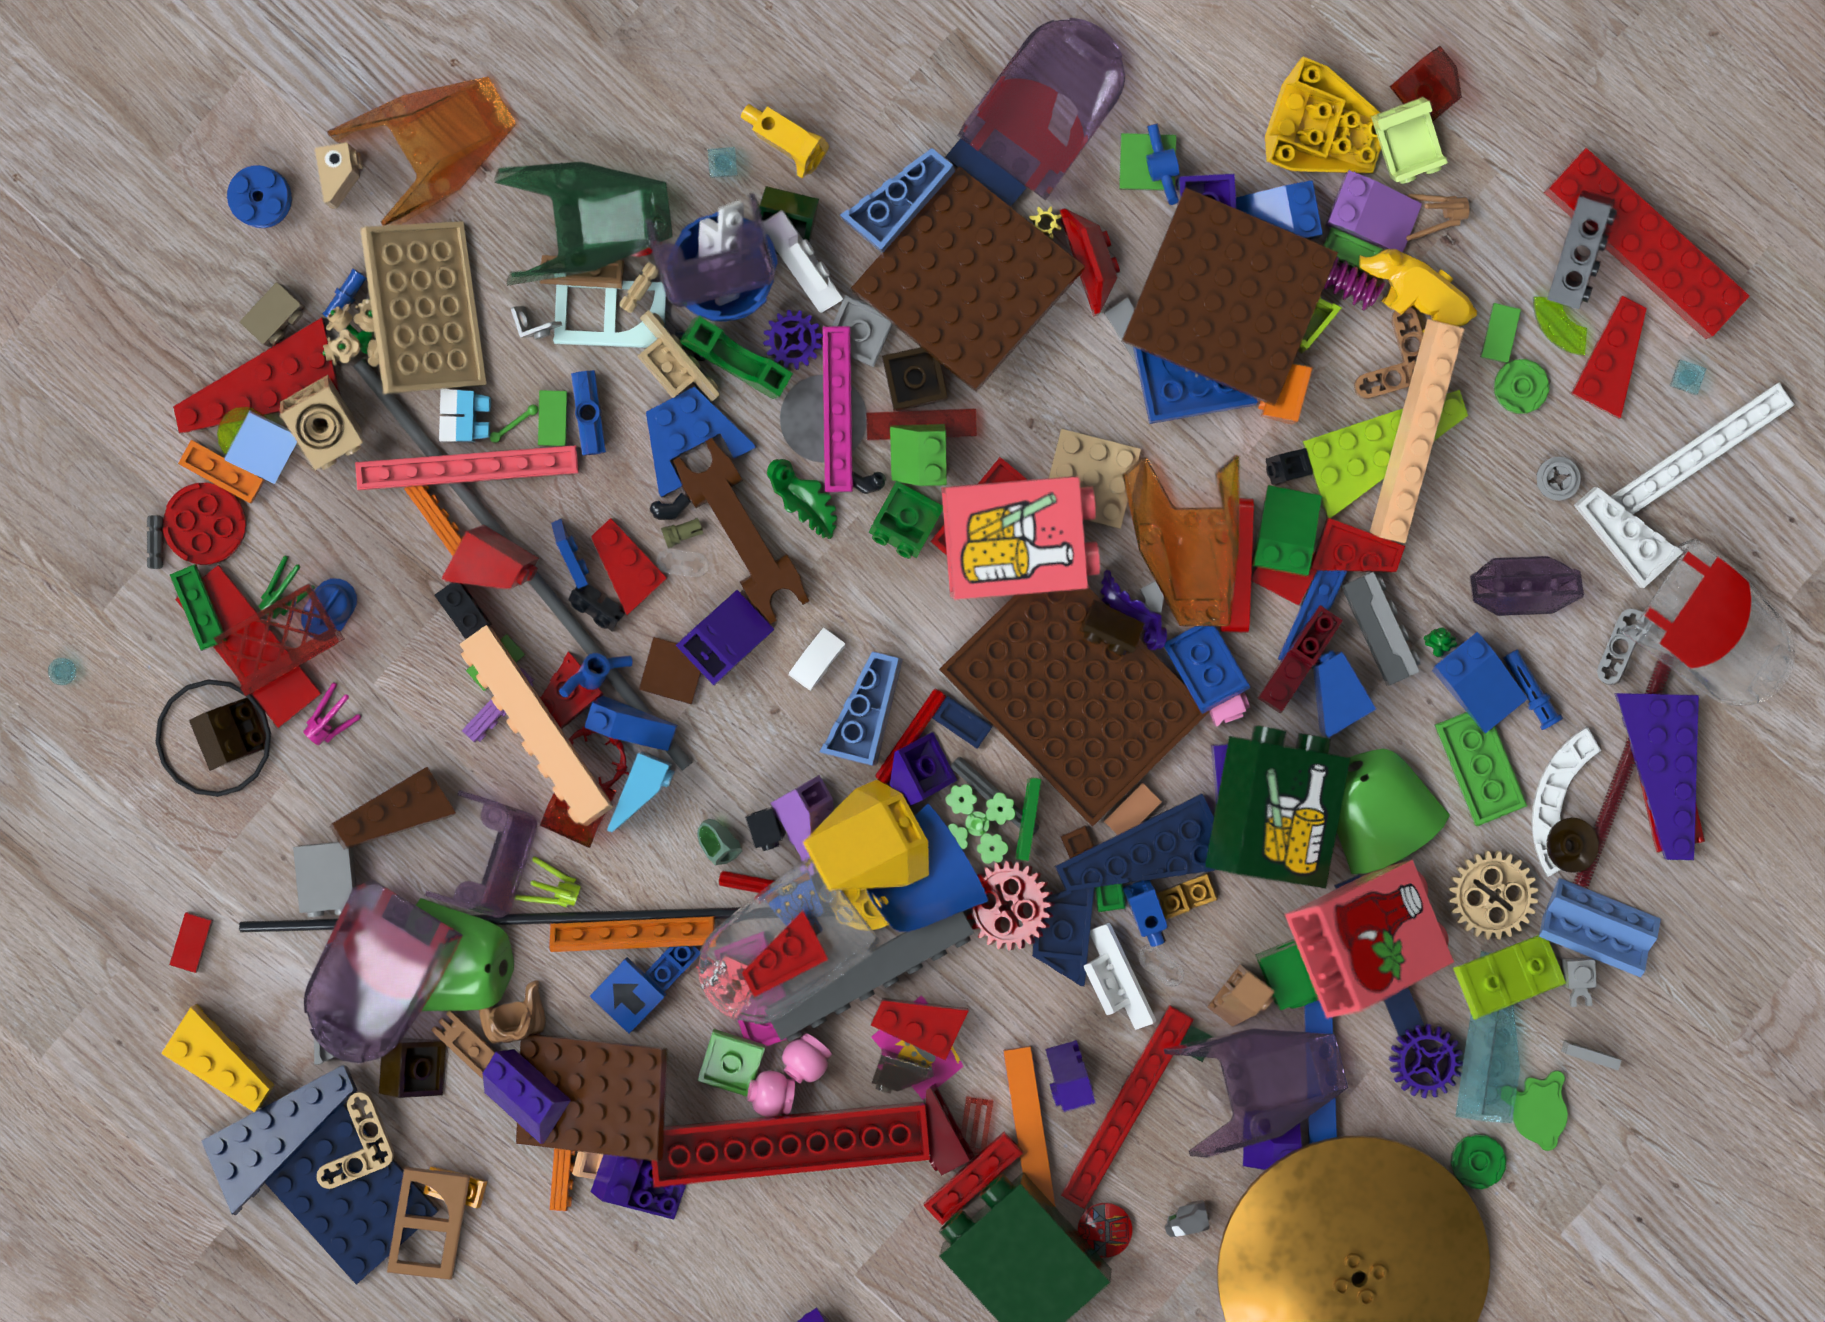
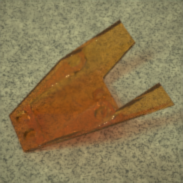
M483 77L402 95L327 131V133L335 142H338L353 132L381 126L388 127L414 169L416 180L382 219V226L402 225L459 191L517 124L489 77Z
M1240 455L1233 456L1215 472L1222 507H1175L1148 458H1141L1122 474L1139 551L1179 626H1229L1231 623L1239 551Z

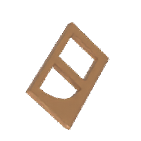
M404 1167L387 1265L388 1273L448 1280L453 1278L470 1175ZM411 1181L422 1183L434 1189L444 1199L448 1208L449 1218L443 1219L405 1214ZM403 1227L446 1232L441 1264L398 1260Z

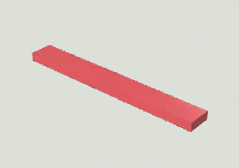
M576 445L355 462L358 491L578 474Z

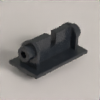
M589 583L579 589L576 586L568 598L572 607L580 613H586L591 616L599 627L603 629L608 628L613 632L617 622L625 615V612L621 610L623 607L608 597L601 604L597 602L602 593Z

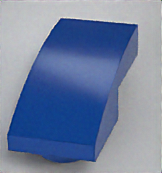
M695 946L669 947L645 974L665 992L696 960L701 952Z

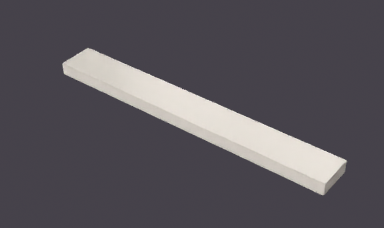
M1776 383L1610 497L1633 515L1793 407L1794 403L1781 384Z

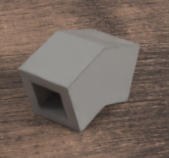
M1156 581L1139 590L1145 599L1144 604L1152 612L1161 613L1164 595Z

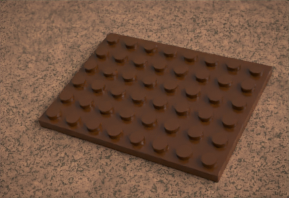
M1089 587L1085 589L1015 594L939 670L1093 827L1210 711L1203 714L1200 712L1187 687L1140 639L1134 653H1126L1125 656H1120L1108 650L1109 644L1101 641L1097 645L1083 638L1085 633L1079 630L1092 602L1096 600L1105 604Z

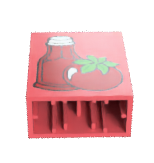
M1413 860L1389 865L1383 869L1370 872L1285 914L1326 1018L1362 1011L1454 963L1448 948V934L1443 925L1436 919L1427 896V882L1424 876L1417 871Z

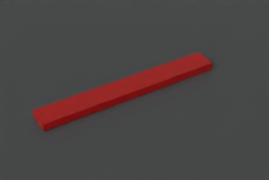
M1169 1005L1061 1192L1062 1197L1083 1209L1086 1208L1194 1020L1192 1017Z

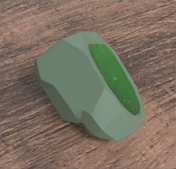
M707 819L698 827L697 836L699 844L707 858L714 865L727 864L736 859L742 852L739 841L732 836L726 826L723 827L718 821Z

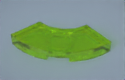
M1534 296L1533 310L1535 319L1545 337L1563 351L1585 356L1587 328L1572 322L1563 310V304L1547 300L1548 297Z

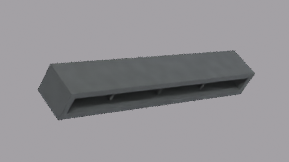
M963 912L923 928L904 932L765 1009V1012L780 1040L782 1041L787 1038L788 1042L803 1034L801 1029L810 1024L812 1028H815L826 1022L825 1016L835 1011L838 1015L851 1008L849 1003L859 998L860 1001H864L875 994L873 989L883 984L887 988L898 982L897 976L905 971L910 975L923 967V961L929 958L935 961L946 955L945 949L955 944L958 948L971 941L969 936L974 934Z

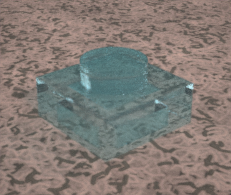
M735 147L707 149L710 178L738 176Z
M1678 360L1670 387L1698 395L1707 368L1684 360Z

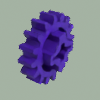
M787 310V317L784 318L778 313L777 318L779 321L777 323L771 320L768 322L772 330H764V334L769 337V340L764 341L763 345L771 346V349L767 352L768 357L775 355L774 362L778 364L783 361L784 368L788 369L790 364H794L795 369L799 370V363L801 362L809 366V357L813 359L818 358L814 350L822 349V345L816 343L817 340L823 338L822 334L815 333L820 327L819 324L811 325L812 316L809 315L804 319L800 310L796 316L792 315L791 310ZM788 322H799V324H797V326L793 328H786L783 326V324ZM807 330L810 331L812 338L810 346L804 341V334ZM799 332L798 341L800 343L787 346L789 341L786 337L788 335L794 336ZM776 334L782 339V345L779 350L775 346ZM799 351L804 354L797 358L787 357L791 352Z

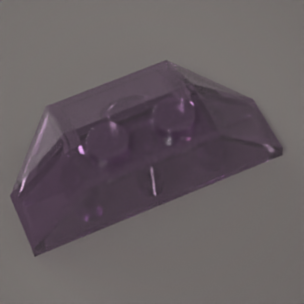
M1549 556L1493 558L1477 572L1470 575L1473 602L1497 616L1553 614L1584 597L1581 572L1571 569L1564 563Z

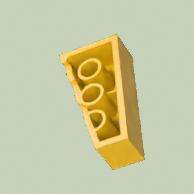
M198 1004L190 1007L161 1054L255 1113L262 1107L275 1085L220 1030L221 1028L214 1021L210 1020Z

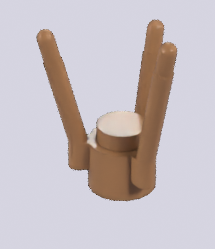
M1407 194V197L1414 200L1442 202L1426 203L1424 207L1426 209H1443L1444 218H1449V221L1408 235L1406 240L1410 241L1450 226H1460V220L1468 219L1469 217L1468 199L1466 197L1457 198L1456 196Z

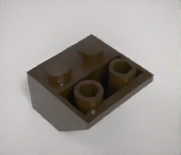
M1094 600L1079 631L1085 633L1084 639L1097 645L1102 641L1109 644V651L1125 656L1126 653H1134L1145 623Z
M247 697L209 710L189 720L209 771L265 749L266 736L254 707Z

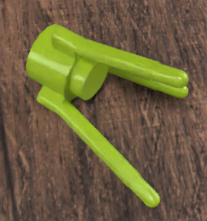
M535 856L532 857L533 862L565 881V883L559 881L558 887L533 880L531 881L532 886L553 892L556 898L514 894L512 899L555 904L567 907V904L574 906L581 888L580 885L575 884L576 879L563 874Z

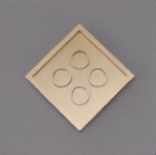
M1061 429L1049 478L1076 476L1079 477L1080 487L1092 486L1095 497V519L1086 521L1121 529L1141 449Z

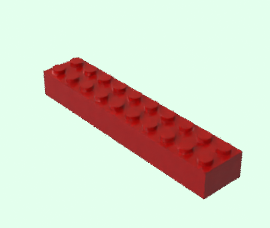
M923 1102L788 1114L776 1117H757L664 1126L663 1160H651L654 1187L930 1160L926 1108Z

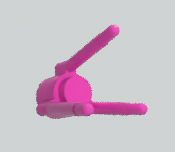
M334 682L325 693L314 714L306 722L308 726L303 730L304 734L318 746L324 740L329 743L337 734L361 718L357 714L330 732L332 726L329 721L349 698V695L345 694L324 718L319 717L337 686Z

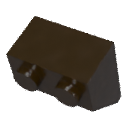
M382 1039L379 1094L396 1098L443 1096L446 1044L441 1040Z

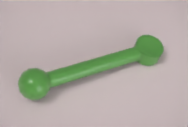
M534 404L530 405L525 413L499 432H492L490 440L498 443L501 440V436L528 416L536 415L538 407Z

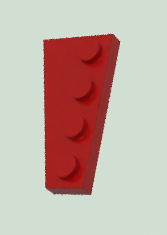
M1624 296L1619 298L1570 393L1571 395L1621 419L1647 310L1646 307Z

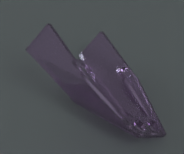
M1252 1028L1164 1049L1165 1054L1215 1058L1221 1064L1232 1109V1119L1190 1149L1189 1155L1193 1157L1208 1158L1280 1137L1348 1089L1335 1034Z

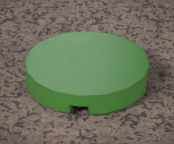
M1527 359L1514 360L1505 364L1497 372L1494 380V394L1498 403L1505 410L1515 414H1527L1538 409L1546 401L1549 393V384L1545 370L1536 362Z

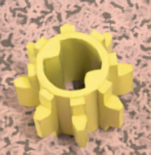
M1051 206L1048 208V211L1044 212L1040 207H1037L1038 215L1029 216V220L1035 223L1034 226L1053 240V231H1061L1062 229L1061 226L1056 224L1061 215L1054 216ZM1042 217H1048L1052 220L1049 226L1050 229L1043 230L1038 226L1041 223Z

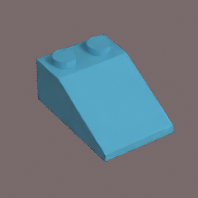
M645 752L637 754L607 831L613 832L617 830L659 793L663 786L669 787L675 771L670 770L672 763Z

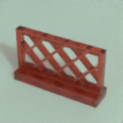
M308 583L218 635L214 640L242 685L240 686L242 692L247 696L345 640L340 630L336 629L311 584ZM304 592H307L312 600L310 611L295 608L297 597ZM292 600L291 606L284 605ZM278 607L290 610L286 625L272 622L274 610ZM315 607H316L317 611L319 612V614L314 613ZM294 612L308 615L305 630L290 626ZM268 614L267 620L261 619V617ZM312 617L323 619L328 630L321 634L309 632ZM254 621L266 624L262 639L248 635L250 624ZM270 625L285 629L281 644L267 640ZM245 627L244 634L237 632ZM289 630L304 634L301 646L294 648L286 645ZM230 635L242 637L239 652L229 650L223 639ZM308 636L315 637V638L309 640L308 642H306ZM247 639L261 642L258 657L243 654ZM265 644L280 648L277 660L272 662L262 659ZM284 649L290 650L289 653L283 655ZM232 655L238 656L237 661H235ZM242 658L257 661L254 673L247 677L244 676L240 669ZM261 663L268 664L263 668L259 669Z

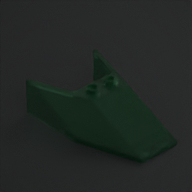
M585 162L498 168L494 177V181L497 184L548 196L552 200L556 230L557 257L527 271L510 272L506 280L507 286L594 272L673 237L666 182Z

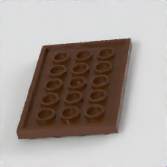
M530 1034L527 1038L520 1041V1055L571 1101L544 1144H540L518 1123L516 1144L655 1161L663 1160L668 1048Z

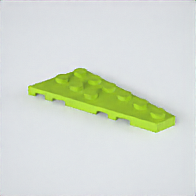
M1460 390L1446 394L1434 441L1468 416ZM1403 408L1302 442L1304 448L1307 449L1319 495L1322 496L1321 501L1327 518H1332L1384 479Z

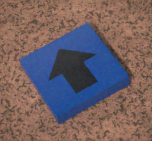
M626 957L590 997L630 1034L667 994Z

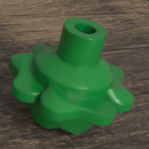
M1443 627L1434 629L1430 634L1424 635L1425 645L1433 648V655L1436 657H1442L1444 651L1448 652L1451 648L1457 646L1456 637L1452 636L1451 632Z

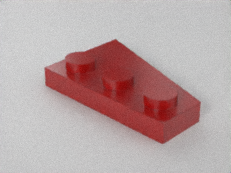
M612 518L591 536L628 616L667 577Z
M1327 518L1310 570L1397 572L1405 546Z
M569 651L558 671L550 679L551 682L540 696V699L561 729L591 706L593 701L604 695L600 688L589 690L580 684L566 698L559 693V689L570 677L577 674L581 667L580 663Z
M804 909L742 971V975L754 997L829 959Z

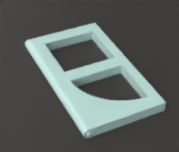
M623 281L622 289L619 290H629L634 281ZM652 282L647 290L655 291L650 311L652 314H658L665 323L667 283ZM556 285L555 322L561 321L562 326L554 328V344L647 348L657 338L643 321L630 330L615 332L618 288ZM568 287L606 289L604 332L566 330Z

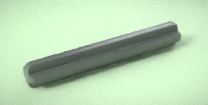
M958 757L951 764V769L987 800L993 799L994 795L1000 792L961 757ZM1014 804L1012 808L1015 809L1016 816L1011 821L1020 828L1022 810ZM1036 823L1034 824L1033 835L1039 830V825Z

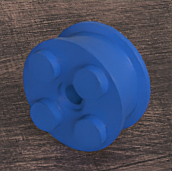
M254 165L240 170L232 178L227 190V201L231 212L241 222L255 228H269L280 223L289 213L292 204V192L288 182L281 174L271 168ZM263 193V199L258 202L257 195Z

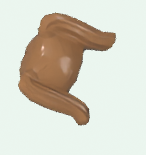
M534 980L526 986L525 1000L523 1002L503 1004L494 1009L491 1006L479 1010L484 1034L491 1043H511L523 1040L530 1034L534 1035L543 1032L546 1018L539 994L538 980Z

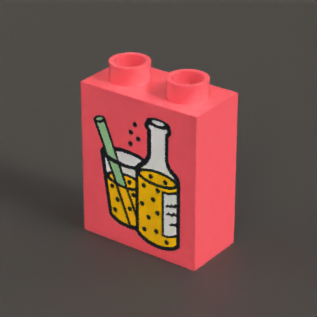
M1069 476L941 487L951 598L956 600L1088 588L1087 576L1099 575L1100 559L1097 542L1084 543L1083 520L1095 519L1094 491L1092 486L1080 487L1079 477Z

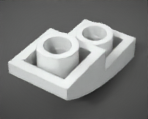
M823 628L789 672V676L811 691L827 672L829 665L845 648V643Z

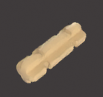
M648 262L645 265L642 275H638L628 290L627 297L624 296L620 302V307L628 313L634 311L637 306L636 302L642 299L652 284L651 280H655L660 272L659 268Z

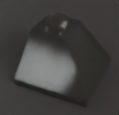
M881 1049L872 1083L876 1084L875 1089L891 1094L892 1090L900 1091L933 1077L934 1065Z

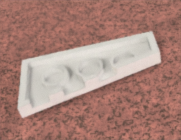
M1593 487L1574 505L1639 588H1645L1683 553L1678 547L1670 544L1665 540L1666 538L1658 532H1654L1642 520L1633 516L1621 504L1597 487Z

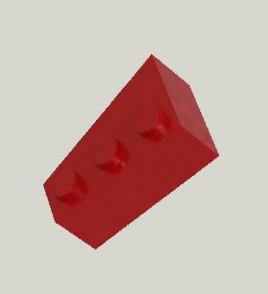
M882 998L870 1026L946 1061L969 1009Z

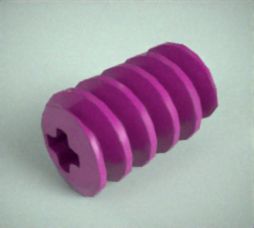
M1337 256L1323 289L1326 290L1331 285H1334V295L1343 290V300L1352 295V305L1355 306L1360 301H1363L1362 310L1365 311L1370 306H1373L1384 288L1385 282L1376 287V277L1371 278L1367 282V272L1357 276L1358 267L1356 266L1347 271L1348 262L1344 261L1338 266L1339 256Z

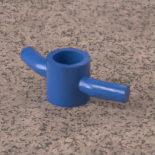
M1158 123L1149 125L1147 128L1154 152L1153 154L1146 155L1149 174L1152 182L1162 181L1168 203L1175 205L1179 202L1172 177L1180 175L1177 157L1173 148L1164 150Z
M598 653L589 654L583 661L578 673L568 679L559 689V693L566 698L579 684L589 690L598 689L604 682L610 669L632 666V657L620 656L607 659ZM589 669L596 671L598 674L591 672Z

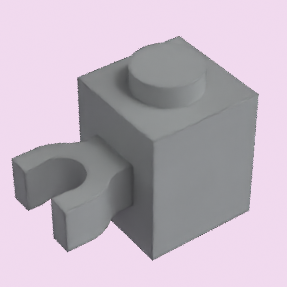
M1590 957L1562 959V974L1566 981V984L1563 986L1573 989L1569 998L1570 1006L1577 1007L1576 999L1581 995L1585 997V1005L1592 1006V997L1588 993L1587 988L1597 987L1595 960Z

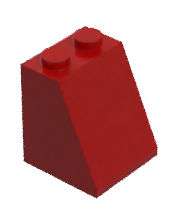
M483 524L466 531L441 579L446 582L512 589L533 579L538 570V567L535 565L539 558Z

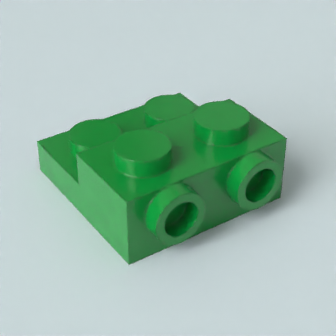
M896 481L868 533L873 535L872 539L876 543L883 546L888 543L896 547V552L900 556L910 559L912 556L917 559L943 511V506Z

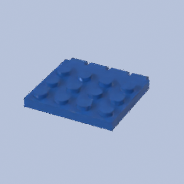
M1133 347L1149 424L1251 407L1258 404L1256 398L1211 379L1206 380L1204 376L1199 375L1195 377V373L1192 371L1186 372L1185 368Z

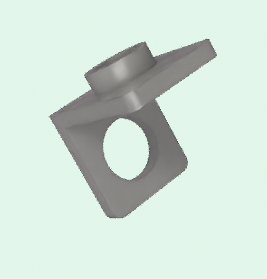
M524 306L511 307L520 338L534 336L535 340L551 335L549 330L562 326L561 321H556L532 329L526 308ZM519 314H520V315L522 316V318H523L524 325L522 324V322H521V320H520Z

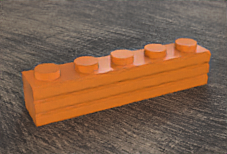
M428 485L404 488L453 556L464 537H461L458 533L459 527L455 522H450L448 519L450 515L445 508H440L438 505L440 501L434 494L431 495L429 493Z
M554 1148L550 1210L567 1211L568 1207L572 1205V1197L569 1196L570 1190H573L571 1173L573 1172L575 1162H572V1156H575L576 1151Z

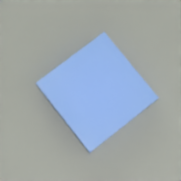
M249 411L225 456V461L275 484L297 441L289 429Z

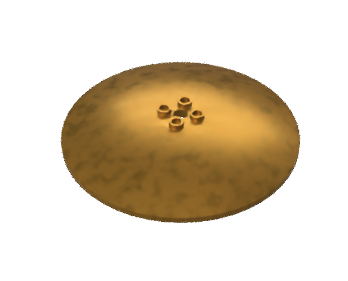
M1362 1135L1341 1136L1308 1144L1279 1159L1262 1172L1239 1199L1229 1217L1222 1236L1217 1263L1219 1299L1226 1322H1478L1484 1307L1490 1278V1253L1484 1224L1471 1197L1455 1176L1435 1159L1412 1146L1386 1138ZM1357 1271H1362L1366 1274L1365 1280L1359 1284L1353 1283L1351 1281L1352 1275Z

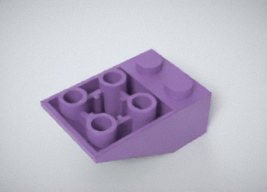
M820 775L771 802L775 816L783 824L789 841L796 847L801 856L802 864L811 875L818 872L803 841L834 811L833 798Z

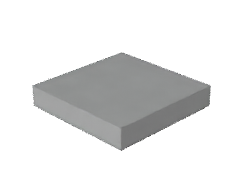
M845 295L832 327L850 326L851 358L874 368L893 324L870 305Z

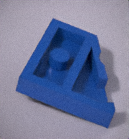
M562 519L552 522L556 544L577 588L588 585L586 574L590 572L584 558H578L576 551L579 549L573 535H568Z

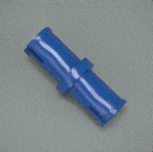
M352 268L342 286L334 291L336 295L322 314L328 317L334 308L340 307L342 309L346 304H353L355 302V295L365 280H367V277Z

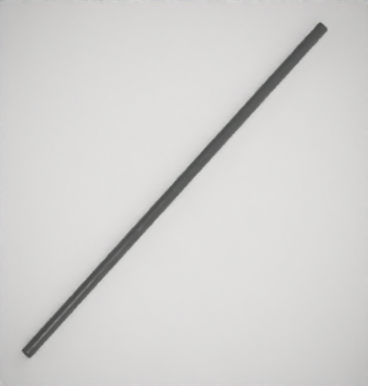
M363 358L353 366L425 456H443L393 393H383L382 380L367 361ZM466 483L449 484L482 525L484 524L512 541ZM536 572L533 579L529 582L530 585L586 654L598 653L607 658L546 581ZM616 668L610 669L606 678L625 702L633 708L655 716ZM673 739L670 750L666 752L683 771L693 762Z

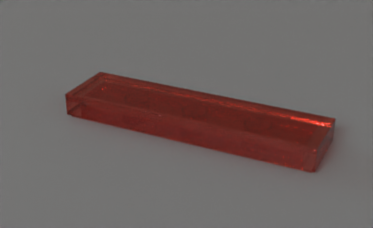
M976 409L866 413L867 441L890 440V425L945 424L946 438L977 437Z

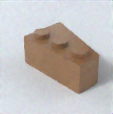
M1240 964L1207 1008L1234 1027L1256 1015L1260 1009L1265 1011L1274 1000L1271 996L1274 991Z

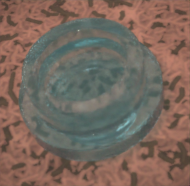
M57 658L50 663L48 676L57 685H67L76 676L75 665L67 658Z

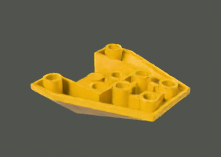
M1301 57L1281 86L1265 134L1266 160L1268 163L1289 171L1347 173L1350 170L1355 173H1373L1381 146L1371 116L1380 112L1328 66L1309 58Z
M877 779L854 789L803 841L829 891L905 887L929 875L928 840L903 794Z

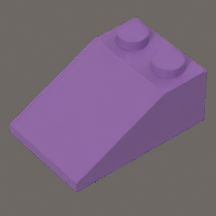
M1349 170L1343 178L1325 226L1334 227L1381 248L1397 249L1403 252L1407 244L1406 237L1412 231L1422 203L1373 179Z

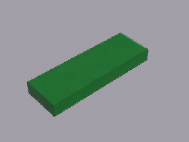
M197 564L170 574L200 650L204 651L228 641Z
M1031 777L1027 779L1015 857L1019 860L1029 861L1041 785V779Z

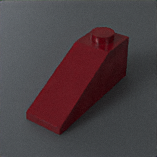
M935 1083L926 1090L929 1162L935 1171H939L942 1176L969 1162L974 1157V1154Z

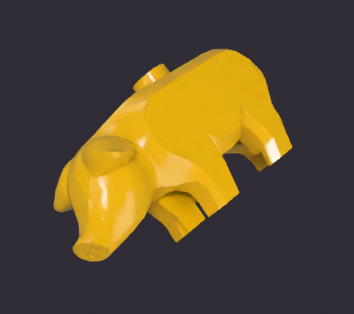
M1386 249L1372 257L1359 256L1360 269L1376 278L1389 281L1390 288L1386 297L1381 302L1400 315L1413 306L1419 312L1430 315L1431 320L1457 327L1466 325L1477 316V310L1473 307L1470 299L1451 284L1453 278L1440 269L1437 273L1426 263L1397 249Z

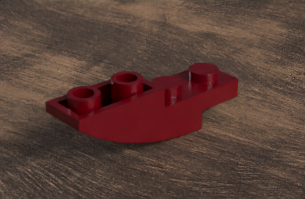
M1320 605L1269 677L1270 679L1258 696V699L1278 713H1282L1343 620Z

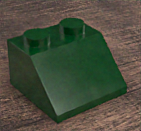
M766 186L759 205L756 225L760 228L762 222L783 210L802 239H807L810 243L819 199Z

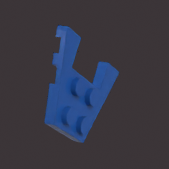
M695 387L646 412L658 491L661 497L682 487L681 480L671 460L705 443L710 438L721 434L734 459L756 448L754 443Z

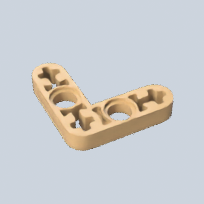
M365 1091L354 1093L347 1102L349 1114L363 1149L321 1166L316 1177L318 1183L323 1188H335L388 1166L394 1158L393 1147L372 1096ZM356 1097H359L361 1100L366 1099L365 1113L367 1115L369 1112H372L373 1116L366 1117L361 1122L359 1121L358 1117H362L363 1113L360 1108H355L353 1105L357 1102ZM365 1123H375L378 1127V1134L374 1137L365 1135L363 1131ZM382 1137L384 1142H380L378 1145L381 1151H387L388 1153L384 1158L385 1162H382L381 1159H375L374 1155L377 1153L376 1145L374 1144L370 1147L368 1143L375 1142ZM351 1158H358L362 1161L363 1169L360 1172L354 1173L348 1168V1161ZM341 1162L343 1172L347 1178H343V1173L333 1178L334 1182L332 1183L330 1179L325 1180L323 1175L327 1173L326 1169L329 1168L330 1172L339 1170L341 1167L338 1163Z

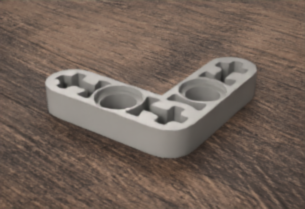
M1627 609L1619 616L1597 670L1598 677L1603 683L1615 685L1620 682L1638 639L1664 648L1659 644L1661 639H1653L1649 634L1650 628L1656 625L1651 620L1645 626L1644 635L1639 634L1642 629L1638 626L1633 625L1631 629L1627 628V623L1624 621L1626 617L1631 618L1632 614L1636 615V621L1644 624L1645 619H1648L1644 616L1646 613L1636 609ZM1620 639L1627 641L1629 645L1628 651L1622 655L1616 654L1613 651V644ZM1610 654L1612 657L1624 661L1622 665L1616 662L1614 670L1618 674L1616 677L1611 676L1608 680L1605 679L1606 674L1603 672V669H1609L1613 662L1611 659H1607Z

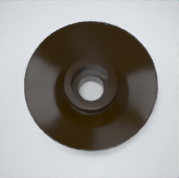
M1565 818L1558 821L1549 831L1546 847L1550 860L1557 868L1565 872L1576 873L1586 870L1593 864L1598 854L1599 843L1596 832L1586 821L1579 818ZM1566 841L1571 843L1570 850L1566 849Z

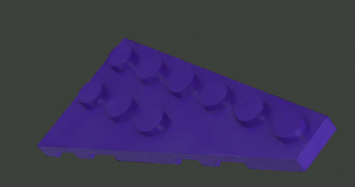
M1614 693L1622 713L1624 727H1626L1631 751L1641 784L1644 786L1647 796V804L1653 816L1663 857L1666 860H1694L1699 695Z

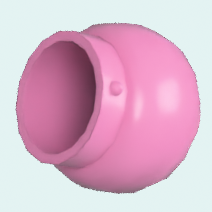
M804 1033L800 1039L797 1038L790 1042L783 1051L782 1061L786 1066L784 1072L800 1084L803 1080L814 1082L825 1073L828 1067L827 1060L832 1053L816 1038L808 1033Z
M763 1071L757 1076L756 1080L750 1081L747 1101L752 1102L754 1111L762 1116L776 1117L780 1114L788 1115L793 1104L795 1081L787 1079L785 1075L776 1071Z

